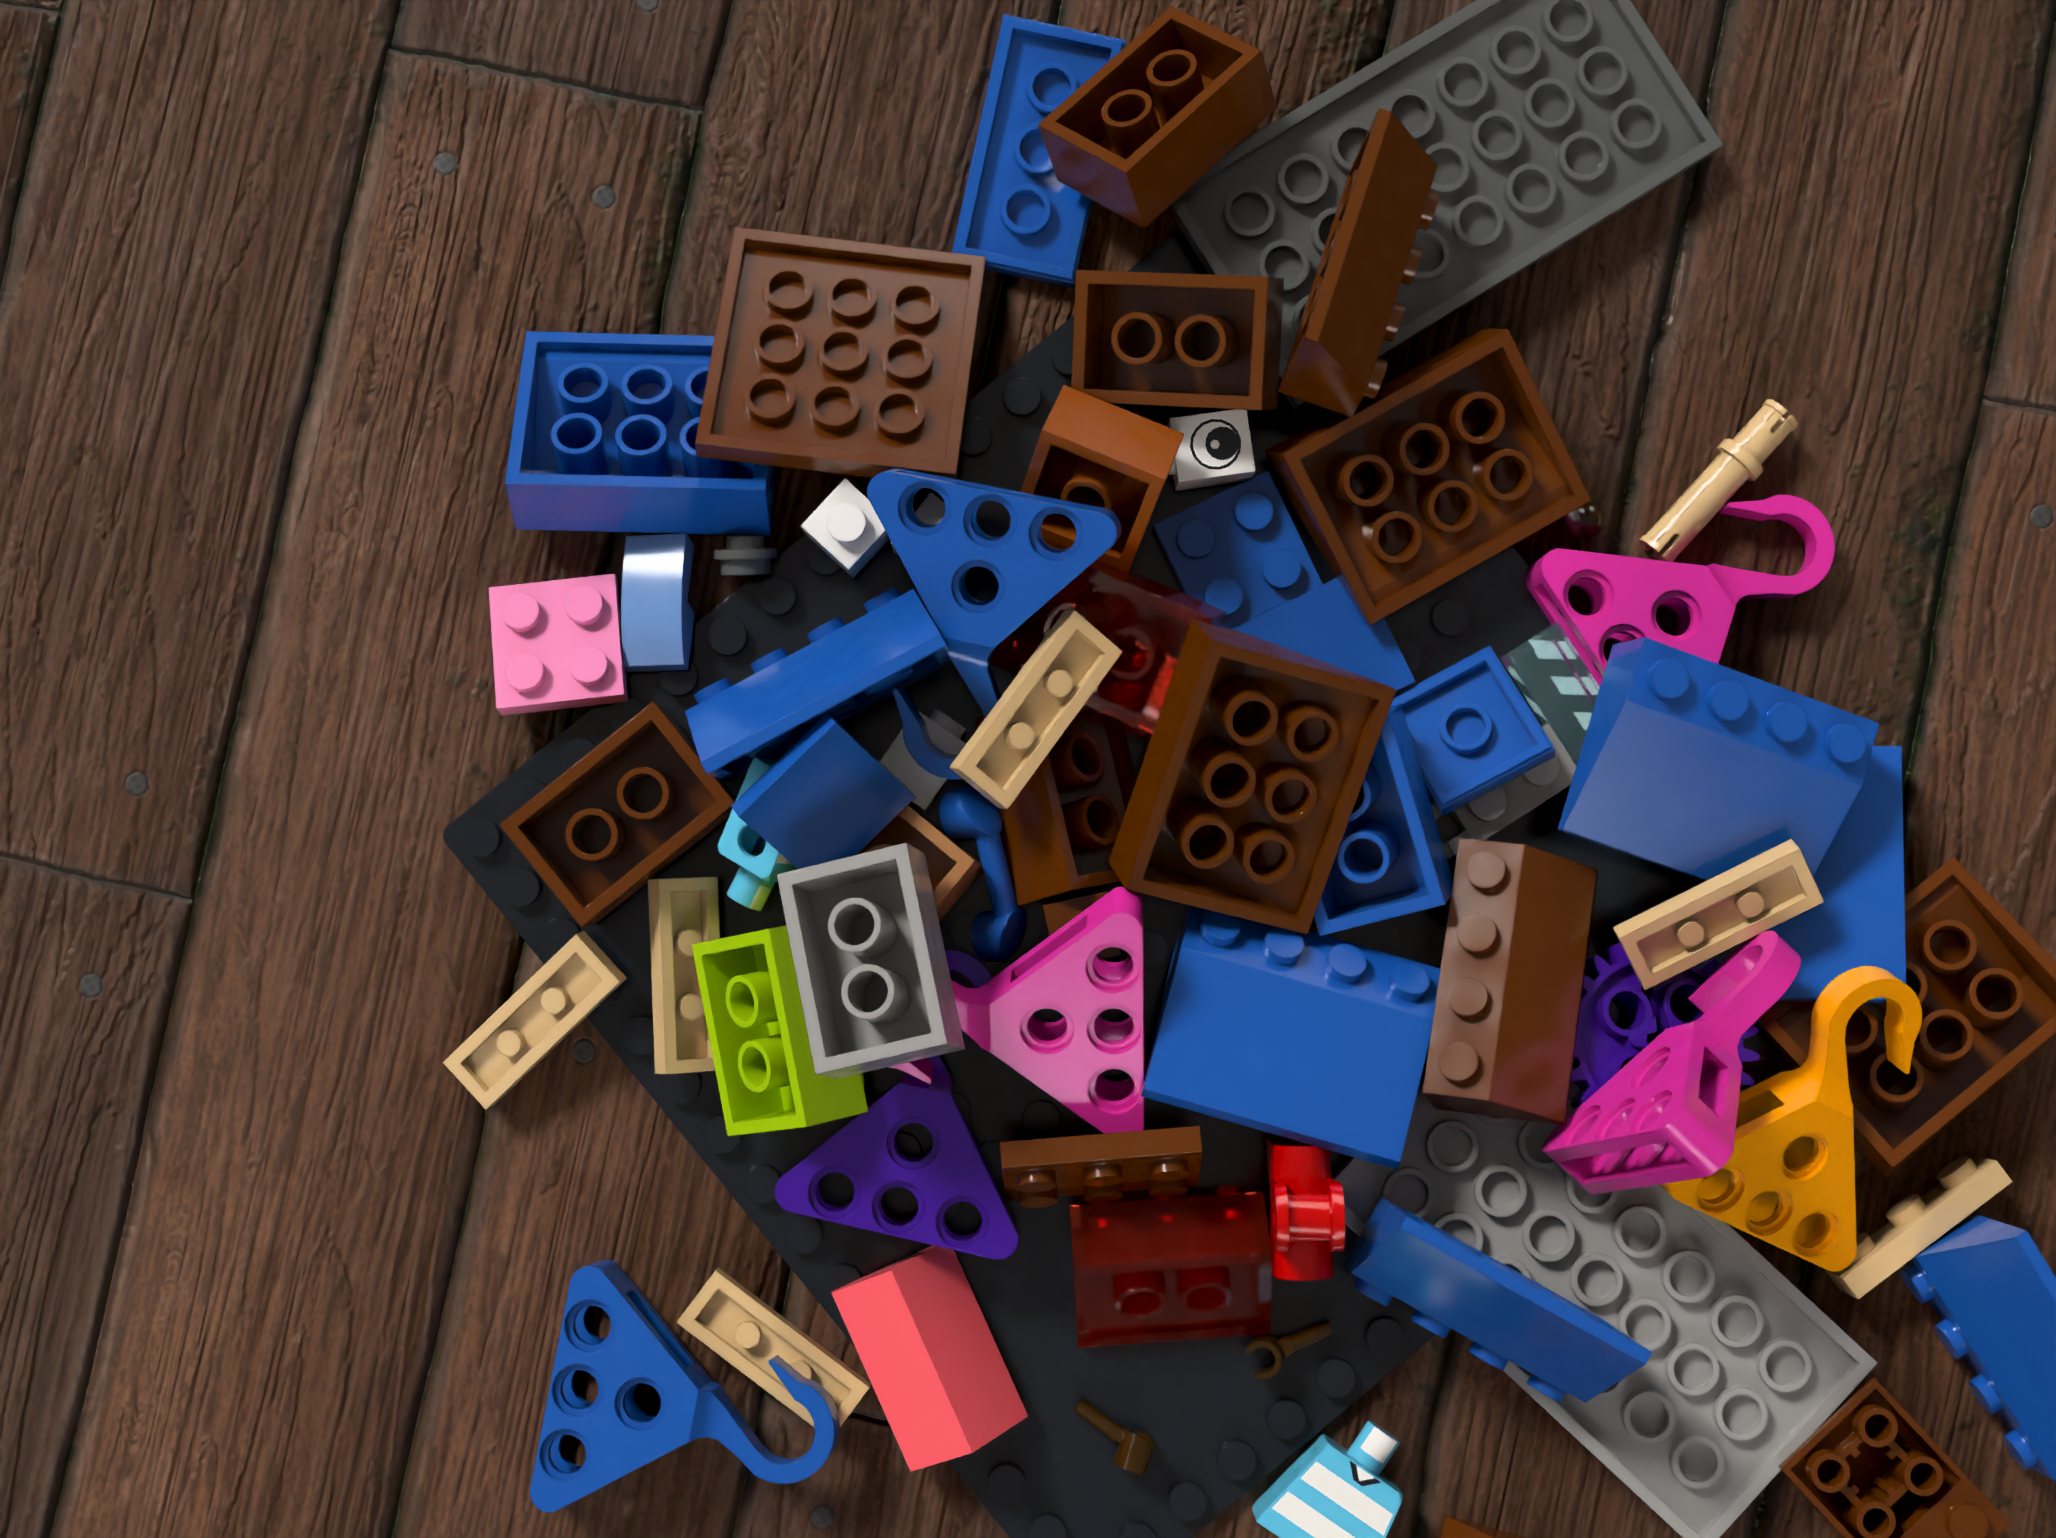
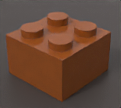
M1063 385L1041 431L1020 492L1103 507L1113 511L1120 519L1122 526L1121 535L1118 541L1102 554L1097 561L1128 573L1145 535L1184 433ZM1058 513L1049 514L1042 523V536L1045 540L1069 548L1075 542L1076 528L1072 520L1067 516Z

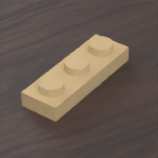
M1065 610L949 768L996 807L1008 809L1123 651L1075 610Z
M1790 839L1612 928L1637 979L1644 990H1647L1824 901L1800 848Z
M699 877L648 880L655 1074L715 1071L691 944L720 939L718 878Z
M582 931L571 938L443 1063L486 1110L495 1105L622 984L627 977L586 932Z
M1968 1155L1962 1156L1949 1163L1938 1173L1937 1179L1940 1183L1922 1197H1919L1918 1194H1913L1895 1204L1886 1214L1889 1222L1871 1236L1867 1233L1857 1235V1255L1847 1268L1837 1272L1825 1271L1840 1291L1860 1299L2013 1181L1996 1160L1976 1155L1973 1158H1970Z
M720 1268L715 1270L676 1322L813 1427L814 1422L808 1410L794 1400L769 1365V1360L779 1355L802 1376L819 1383L829 1393L839 1414L840 1427L871 1385L861 1375Z

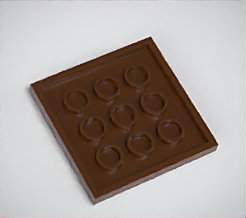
M734 227L695 441L696 456L871 478L881 472L900 468L956 479L986 257Z

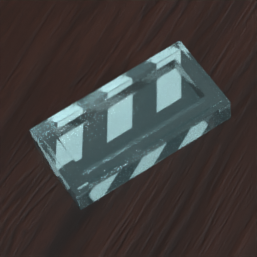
M1556 622L1503 655L1500 659L1543 725L1549 723L1573 763H1575L1579 759L1600 687L1560 624Z

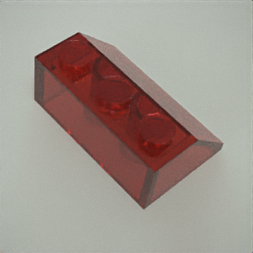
M1045 540L1046 543L1053 548L1067 549L1048 540ZM1095 560L999 643L992 654L991 664L1018 675L1065 610H1075L1123 651L1084 705L1153 734L1191 620L1194 619L1221 627L1227 612L1130 570L1127 573Z
M1228 1192L1212 1196L1164 1197L1155 1200L1104 1202L1069 1206L1078 1348L1270 1334L1272 1247L1263 1192Z

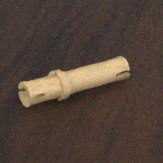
M1767 399L1762 404L1761 409L1733 439L1725 438L1717 446L1716 452L1718 456L1650 531L1638 540L1645 551L1652 548L1654 551L1650 555L1655 560L1674 562L1675 558L1745 481H1755L1763 472L1761 464L1786 436L1798 427V422L1794 416L1788 415L1784 419L1782 416L1788 410L1774 400Z

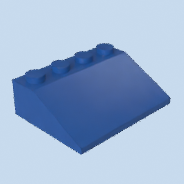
M526 331L505 479L515 529L770 535L775 466L696 456L695 441L715 336Z
M898 587L884 591L864 604L867 614L847 625L844 624L841 617L835 618L808 633L807 636L811 644L795 653L788 655L785 648H780L753 662L750 666L755 673L754 675L733 686L728 678H724L697 692L694 697L698 705L686 710L685 714L705 772L710 776L730 782L748 772L754 757L773 759L788 751L827 712L840 723L892 695V690L897 685L901 684L905 688L952 663L951 658L947 654L949 651L945 641L915 590L912 589L901 595Z
M1646 637L1613 644L1557 830L1702 881H1707L1792 839L1800 848L1813 877L1862 786L1880 723Z
M1189 905L1174 945L1141 1096L1397 1169L1401 1162L1429 1047L1440 968L1329 936H1319L1315 932L1308 931V934Z
M1382 1196L1344 1263V1266L1352 1274L1358 1276L1352 1287L1385 1306H1388L1394 1296L1415 1308L1410 1318L1412 1321L1442 1338H1446L1450 1329L1457 1331L1473 1340L1468 1350L1470 1353L1502 1371L1505 1369L1508 1361L1513 1362L1531 1372L1526 1382L1529 1386L1559 1403H1562L1567 1393L1585 1403L1646 1365L1652 1354L1650 1350L1606 1320Z
M1971 1213L1906 1263V1267L1900 1270V1274L1915 1298L1922 1304L1928 1301L1941 1322L1936 1324L1934 1329L1942 1344L1955 1359L1963 1357L1975 1377L1969 1380L1968 1384L1976 1399L1990 1415L1997 1412L2009 1433L2002 1438L2015 1461L2025 1471L2032 1468L2051 1480L2056 1481V1277L2027 1230Z

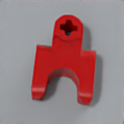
M1281 1136L1267 1137L1266 1154L1271 1200L1270 1236H1268L1269 1269L1275 1278L1282 1280L1313 1281L1333 1278V1252L1344 1251L1345 1205L1342 1184L1332 1178L1331 1150Z

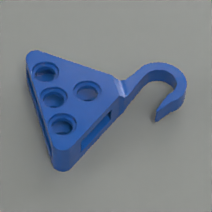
M900 468L890 469L875 475L867 487V497L945 641L949 651L947 654L986 718L1001 698L991 668L992 654L996 646L1118 541L1122 531L1119 517L1110 509ZM921 488H930L937 491L944 500L945 514L938 524H927L921 521L914 512L913 500ZM996 501L1004 505L1008 510L1011 524L1004 536H990L980 528L977 513L983 502ZM1058 513L1072 520L1076 528V539L1071 547L1056 549L1046 543L1042 536V523L1047 515ZM981 566L988 568L995 574L999 584L995 599L981 601L974 598L968 592L965 580L970 568ZM901 684L897 685L892 691L903 722L904 743L911 757L920 767L935 776L945 779H962L949 768L958 755L942 751L931 741L926 729V722Z
M608 1259L599 1260L578 1269L570 1280L530 1486V1497L533 1504L539 1510L548 1513L555 1512L697 1438L705 1437L721 1442L760 1479L777 1484L799 1482L819 1470L834 1452L840 1432L839 1414L832 1397L819 1383L802 1376L779 1355H776L769 1360V1365L794 1400L802 1404L810 1413L814 1422L815 1436L810 1450L800 1457L782 1458L772 1454L757 1438L730 1401L721 1385L710 1378L618 1263ZM591 1306H598L608 1314L611 1329L607 1338L597 1337L589 1330L586 1315ZM578 1370L586 1371L596 1379L598 1396L595 1402L584 1400L576 1392L574 1378ZM639 1383L649 1384L659 1393L661 1408L657 1415L648 1414L638 1406L635 1393ZM564 1435L575 1436L583 1443L586 1451V1459L583 1465L573 1464L564 1456L562 1451Z

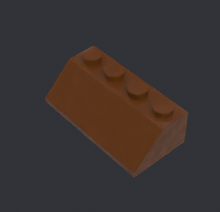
M1378 109L1349 170L1278 392L1349 417L1353 416L1364 396L1375 399L1388 364V361L1377 358L1383 339L1389 342L1394 340L1405 310V304L1395 301L1400 284L1410 286L1423 252V249L1414 246L1413 242L1418 228L1425 231L1429 228L1440 198V193L1430 190L1438 165L1390 111Z
M1459 838L1422 1092L1434 1109L1558 1125L1566 1124L1598 879L1597 869L1525 844Z

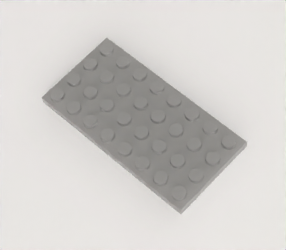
M1424 1076L1420 1080L1398 1168L1393 1169L1350 1157L1332 1176L1343 1187L1345 1224L1360 1236L1382 1196L1606 1320L1650 1350L1652 1354L1646 1365L1586 1403L1568 1393L1562 1403L1542 1394L1526 1383L1531 1372L1511 1361H1508L1503 1371L1683 1538H1720L1779 1473L1781 1469L1778 1466L1827 1420L1878 1362L1728 1224L1673 1199L1660 1185L1590 1195L1542 1150L1544 1141L1558 1124L1434 1109L1422 1093ZM1576 1083L1570 1085L1566 1118L1577 1109H1573L1570 1105L1575 1095L1580 1091Z

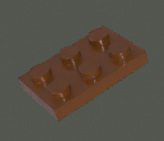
M1200 1126L1000 1142L1006 1201L1019 1200V1205L1025 1208L1052 1206L1058 1203V1197L1084 1195V1200L1092 1203L1111 1202L1121 1199L1123 1191L1146 1189L1149 1190V1195L1152 1197H1174L1187 1193V1186L1199 1185L1202 1160Z

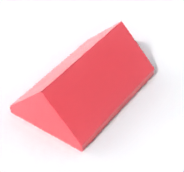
M931 1245L831 1292L910 1472L971 1454L1028 1417L954 1250Z

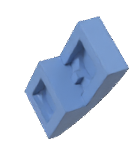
M687 533L626 536L621 592V636L623 666L627 672L688 670L695 612L687 602L694 553V544Z

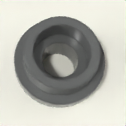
M764 535L726 536V548L713 549L714 559L720 560L721 575L771 574V558L778 557L777 547H764Z

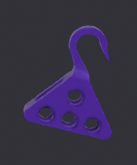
M945 949L948 968L967 976L975 988L987 984L993 978L989 970L977 958L959 950ZM940 1055L926 1058L934 1065L930 1084L907 1073L898 1083L867 1107L868 1112L856 1115L784 1173L775 1186L777 1203L781 1208L791 1213L995 1260L1009 1257L1018 1245V1226L952 1091L953 1079ZM909 1123H918L925 1126L933 1138V1147L930 1152L918 1158L903 1154L896 1142L897 1131L902 1126ZM832 1172L846 1175L854 1186L853 1200L843 1206L828 1204L822 1198L819 1191L821 1178ZM894 1187H903L910 1190L918 1201L917 1213L910 1219L903 1221L890 1218L882 1207V1196L886 1191ZM968 1202L979 1210L982 1223L975 1232L968 1235H959L947 1227L944 1219L945 1211L954 1203Z

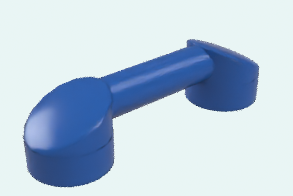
M971 786L951 788L945 791L940 801L939 816L941 825L945 833L954 840L975 838L993 910L982 911L976 915L971 928L972 945L976 955L984 962L1006 961L1015 954L1023 940L1027 916L1025 910L1017 905L1000 836L1003 824L1001 814L998 808Z

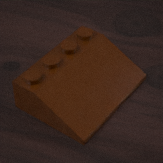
M1482 329L1380 386L1375 399L1364 396L1352 417L1333 412L1265 450L1294 510L1368 625H1372L1591 501L1508 329Z
M1192 619L1108 862L1125 889L1308 934L1396 690L1385 684L1255 636Z
M1954 856L1905 896L1906 985L1916 993L1922 1008V1024L1914 1042L1909 1074H1905L1887 1060L1884 1031L1886 1004L1863 1003L1851 1015L1846 1026L1845 1044L1849 1089L1853 1103L1854 1145L1885 1179L2056 1038V961ZM1777 1002L1756 1021L1793 1070L1801 1067L1807 1060L1811 1034V1013L1815 1002Z

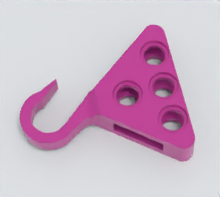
M1774 495L1759 501L1729 502L1719 510L1720 514L1762 522L1766 520H1780L1794 527L1804 542L1805 558L1800 570L1793 576H1778L1714 563L1703 566L1556 548L1529 566L1526 571L1525 582L1528 590L1598 695L1607 665L1603 651L1606 639L1622 643L1646 637L1718 664L1736 609V603L1739 600L1790 599L1812 589L1827 575L1834 558L1835 542L1832 529L1826 517L1810 502L1791 495ZM1570 586L1579 587L1589 595L1592 603L1589 615L1579 614L1571 607L1568 600ZM1658 606L1668 608L1675 615L1678 623L1675 636L1666 634L1658 626L1656 621Z
M1116 887L993 977L987 984L979 988H966L951 980L961 1030L969 1035L981 1048L992 1053L1103 1134L1143 1131L1145 1097L1141 1096L1145 1079L1143 901L1137 892L1126 890L1125 887ZM1117 947L1125 950L1130 956L1121 962H1109L1102 959L1098 953L1105 948ZM1040 1009H1053L1064 1017L1056 1022H1044L1035 1017L1033 1013ZM1108 1009H1120L1130 1017L1122 1022H1109L1099 1014ZM925 1058L890 1066V1068L899 1069L930 1084L934 1065ZM1118 1069L1126 1072L1130 1077L1123 1081L1115 1082L1105 1079L1100 1074L1107 1070Z
M1771 930L1764 931L1738 946L1688 998L1703 1015L1693 1022L1666 1028L1568 1116L1565 1125H1558L1544 1141L1542 1150L1590 1195L1711 1176L1720 1170L1730 1159L1734 1149L1742 1064L1739 1059L1737 1046L1741 1036L1789 988L1801 965L1800 955L1776 932Z

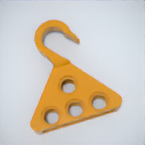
M1860 966L1838 975L1823 989L1814 1004L1811 1013L1808 1056L1803 1065L1791 1071L1780 1072L1739 1093L1734 1149L1726 1164L1708 1177L1659 1185L1673 1199L1828 1271L1837 1272L1847 1268L1857 1255L1854 1118L1848 1081L1845 1044L1846 1026L1851 1015L1863 1003L1874 998H1885L1886 1015L1884 1018L1887 1060L1905 1074H1909L1914 1042L1922 1024V1008L1916 993L1893 974L1876 966Z

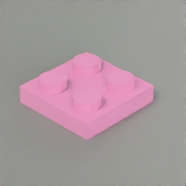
M615 573L489 588L496 709L501 716L628 702L626 669L623 666L620 589Z

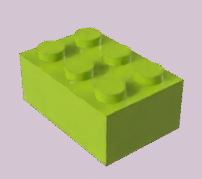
M787 925L691 944L728 1136L809 1127L868 1112L863 1073L839 1079L815 1074Z

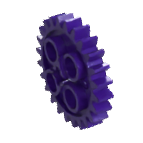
M1620 943L1604 949L1605 960L1598 955L1587 959L1586 973L1588 976L1585 975L1571 1078V1084L1576 1083L1580 1091L1570 1103L1573 1109L1580 1107L1620 1070L1622 1063L1627 1064L1648 1045L1647 1035L1650 1039H1655L1666 1028L1693 1022L1703 1015L1688 998L1718 967L1716 959L1707 961L1698 967L1693 966L1649 988V998L1641 991L1642 985L1637 979ZM1672 993L1680 996L1686 1003L1688 1017L1685 1023L1677 1019L1672 1013L1670 1007ZM1611 999L1619 1002L1626 1010L1627 1025L1625 1029L1616 1026L1610 1018L1609 1004ZM1751 1026L1740 1038L1737 1048L1742 1065L1757 1061L1760 1058L1758 1053L1743 1047V1039L1759 1033L1758 1027ZM1742 1071L1740 1089L1754 1086L1755 1081Z

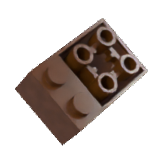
M1874 1377L1863 1385L1778 1466L1840 1538H1997L2011 1524Z

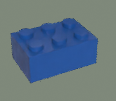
M1401 704L1391 706L1316 909L1314 919L1319 936L1445 905L1451 897L1453 877Z

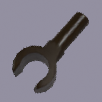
M1326 1321L1298 1334L1286 1336L1279 1340L1267 1334L1258 1335L1251 1340L1244 1354L1253 1352L1261 1347L1272 1351L1275 1356V1363L1270 1366H1264L1253 1374L1257 1379H1270L1278 1373L1284 1358L1333 1337L1334 1332L1329 1321Z
M1082 1399L1074 1412L1106 1435L1107 1438L1119 1443L1113 1463L1129 1472L1138 1475L1143 1474L1148 1469L1155 1450L1151 1436L1142 1431L1128 1427L1125 1428L1121 1424L1115 1423L1086 1400Z

